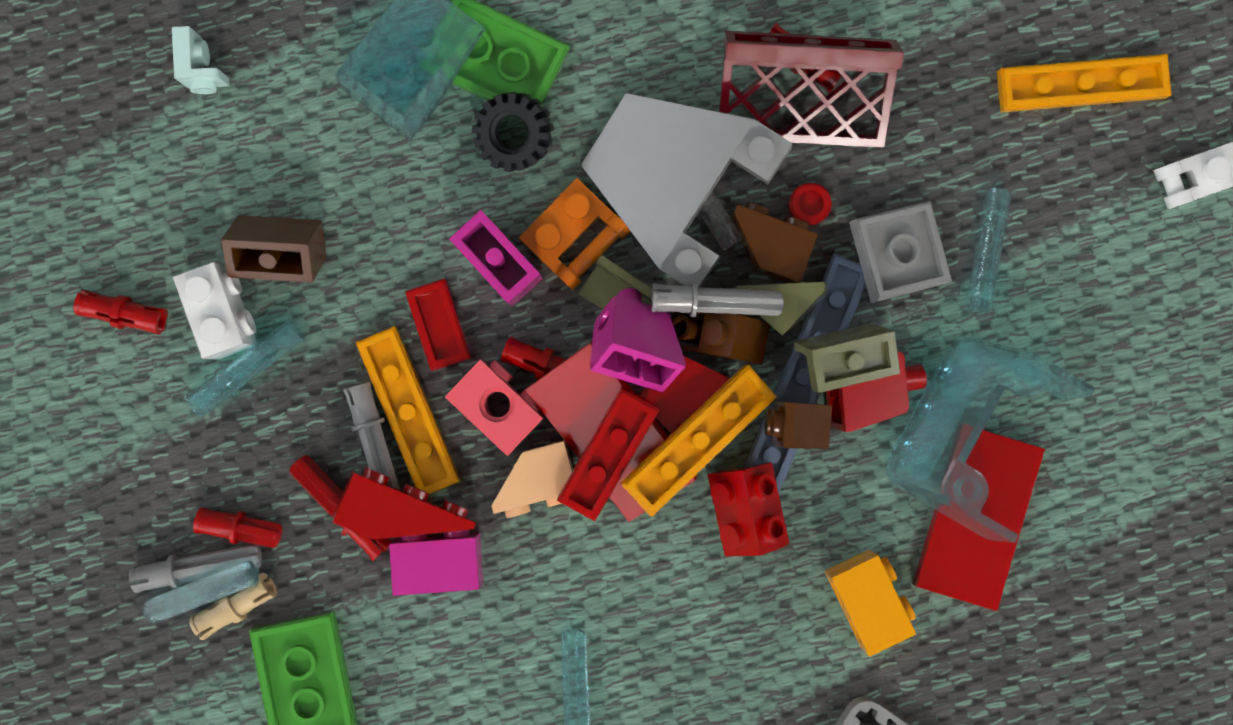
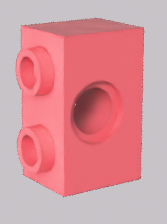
M480 359L445 398L505 455L509 456L542 422L545 416L539 412V407L525 389L520 394L508 383L513 376L498 361L494 360L489 365L485 360ZM496 392L504 393L510 401L509 411L501 417L492 414L488 407L489 398Z

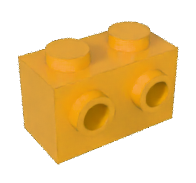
M869 549L824 571L860 648L869 657L916 635L910 622L916 619L915 613L904 595L898 597L892 584L893 581L897 580V576L886 556L880 558L879 555Z

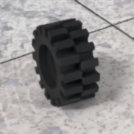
M511 92L499 94L483 103V109L477 111L474 117L478 119L477 124L472 125V133H476L477 140H473L475 148H481L482 153L479 154L483 160L489 159L492 162L490 166L496 169L504 168L506 172L521 171L538 163L548 153L546 150L548 146L552 145L551 131H554L553 123H549L548 117L551 116L547 109L544 110L540 106L542 102L537 98L532 99L526 93ZM508 115L519 116L528 126V139L520 148H510L500 140L498 134L499 124Z

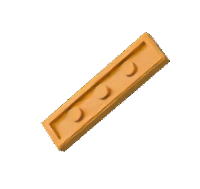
M1168 54L1000 68L997 71L1000 113L1166 99L1172 96Z
M393 326L355 342L415 487L431 494L461 481L397 327Z
M744 365L619 484L650 517H653L777 396L750 365Z

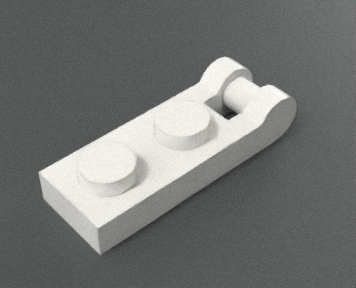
M1233 142L1153 170L1157 182L1162 181L1166 190L1167 197L1163 199L1167 209L1233 187ZM1185 172L1191 188L1186 190L1180 174Z

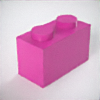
M482 210L449 238L456 248L512 307L543 279L540 273Z
M469 530L444 532V535L427 536V534L402 536L389 544L393 596L479 590L484 583L480 533H469Z

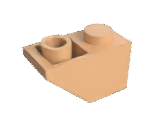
M565 440L528 449L521 453L492 504L494 514L505 511L506 518L519 516L531 511L529 504L546 500L547 507L562 504L557 501V497L573 471Z

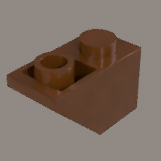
M746 202L745 207L737 204L731 215V220L755 272L785 283H800L818 234L809 231L810 225L802 220L786 217L782 221L768 216L770 210L761 205Z
M673 312L672 324L682 351L732 361L763 364L770 327L768 322L740 314L697 312L696 317H691L690 313Z
M773 401V410L767 409L765 414V435H771L770 443L783 448L829 449L832 405Z

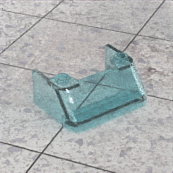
M966 337L952 343L944 354L887 460L886 474L890 482L897 488L984 538L992 541L1015 543L1019 536L1018 534L980 513L988 497V484L985 477L979 471L965 464L1004 389L1023 397L1033 396L1044 390L1059 400L1066 401L1092 396L1095 387L1035 353L974 337Z

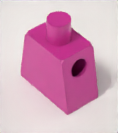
M628 288L620 291L596 318L590 359L591 371L664 392L686 367L670 315L667 312H651V305L642 302L641 293L636 289Z

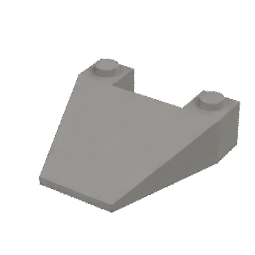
M626 93L581 166L657 267L685 286H691L692 282H697L698 287H701L721 256L685 232L731 161L768 185L790 152L792 143L755 119Z

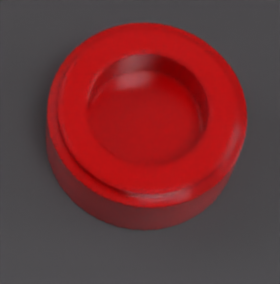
M804 183L798 186L792 192L788 201V210L791 217L802 220L810 226L822 222L829 215L832 207L829 192L817 183Z

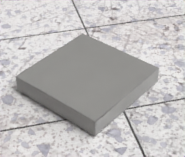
M931 201L857 218L849 222L871 303L952 282Z

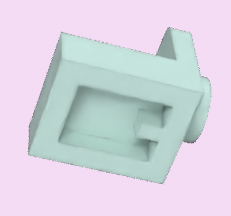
M189 26L172 27L174 78L185 87L190 88V92L196 94H213L217 92L216 87L229 86V77L218 68H204V66H209L210 53L206 41L202 40V37Z

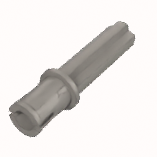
M692 282L691 286L652 284L651 312L690 313L691 317H696L697 312L779 316L782 313L784 303L783 294L779 291L698 287L697 282Z
M370 382L344 389L343 391L354 423L351 429L352 431L358 430L369 468L389 476L387 485L400 490L380 423L385 422L384 417L380 418Z
M250 544L178 558L177 555H170L166 561L131 566L129 569V582L138 580V583L131 585V589L135 593L170 585L172 588L177 589L185 582L258 569L262 566V552L258 545Z

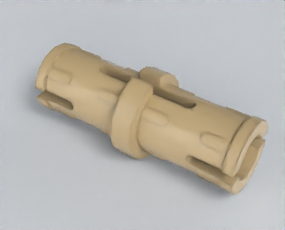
M261 573L236 590L229 589L219 596L220 600L190 617L189 624L195 635L199 634V639L205 640L224 626L232 622L239 623L247 618V613L277 596V588L271 578L267 579L266 573Z

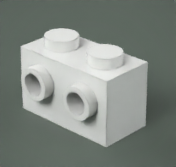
M212 262L173 277L202 359L219 360L258 345L254 335L256 333L254 319L250 312L244 308L240 297L242 293L241 283L238 278L227 276L226 266Z

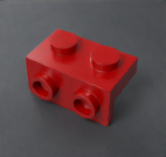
M771 462L707 474L725 557L761 556L788 546L789 539Z

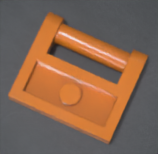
M576 178L519 237V240L573 291L582 282L579 278L618 238L623 240L631 231L620 217L613 213L593 192ZM598 218L603 221L607 226L568 266H565L559 258Z

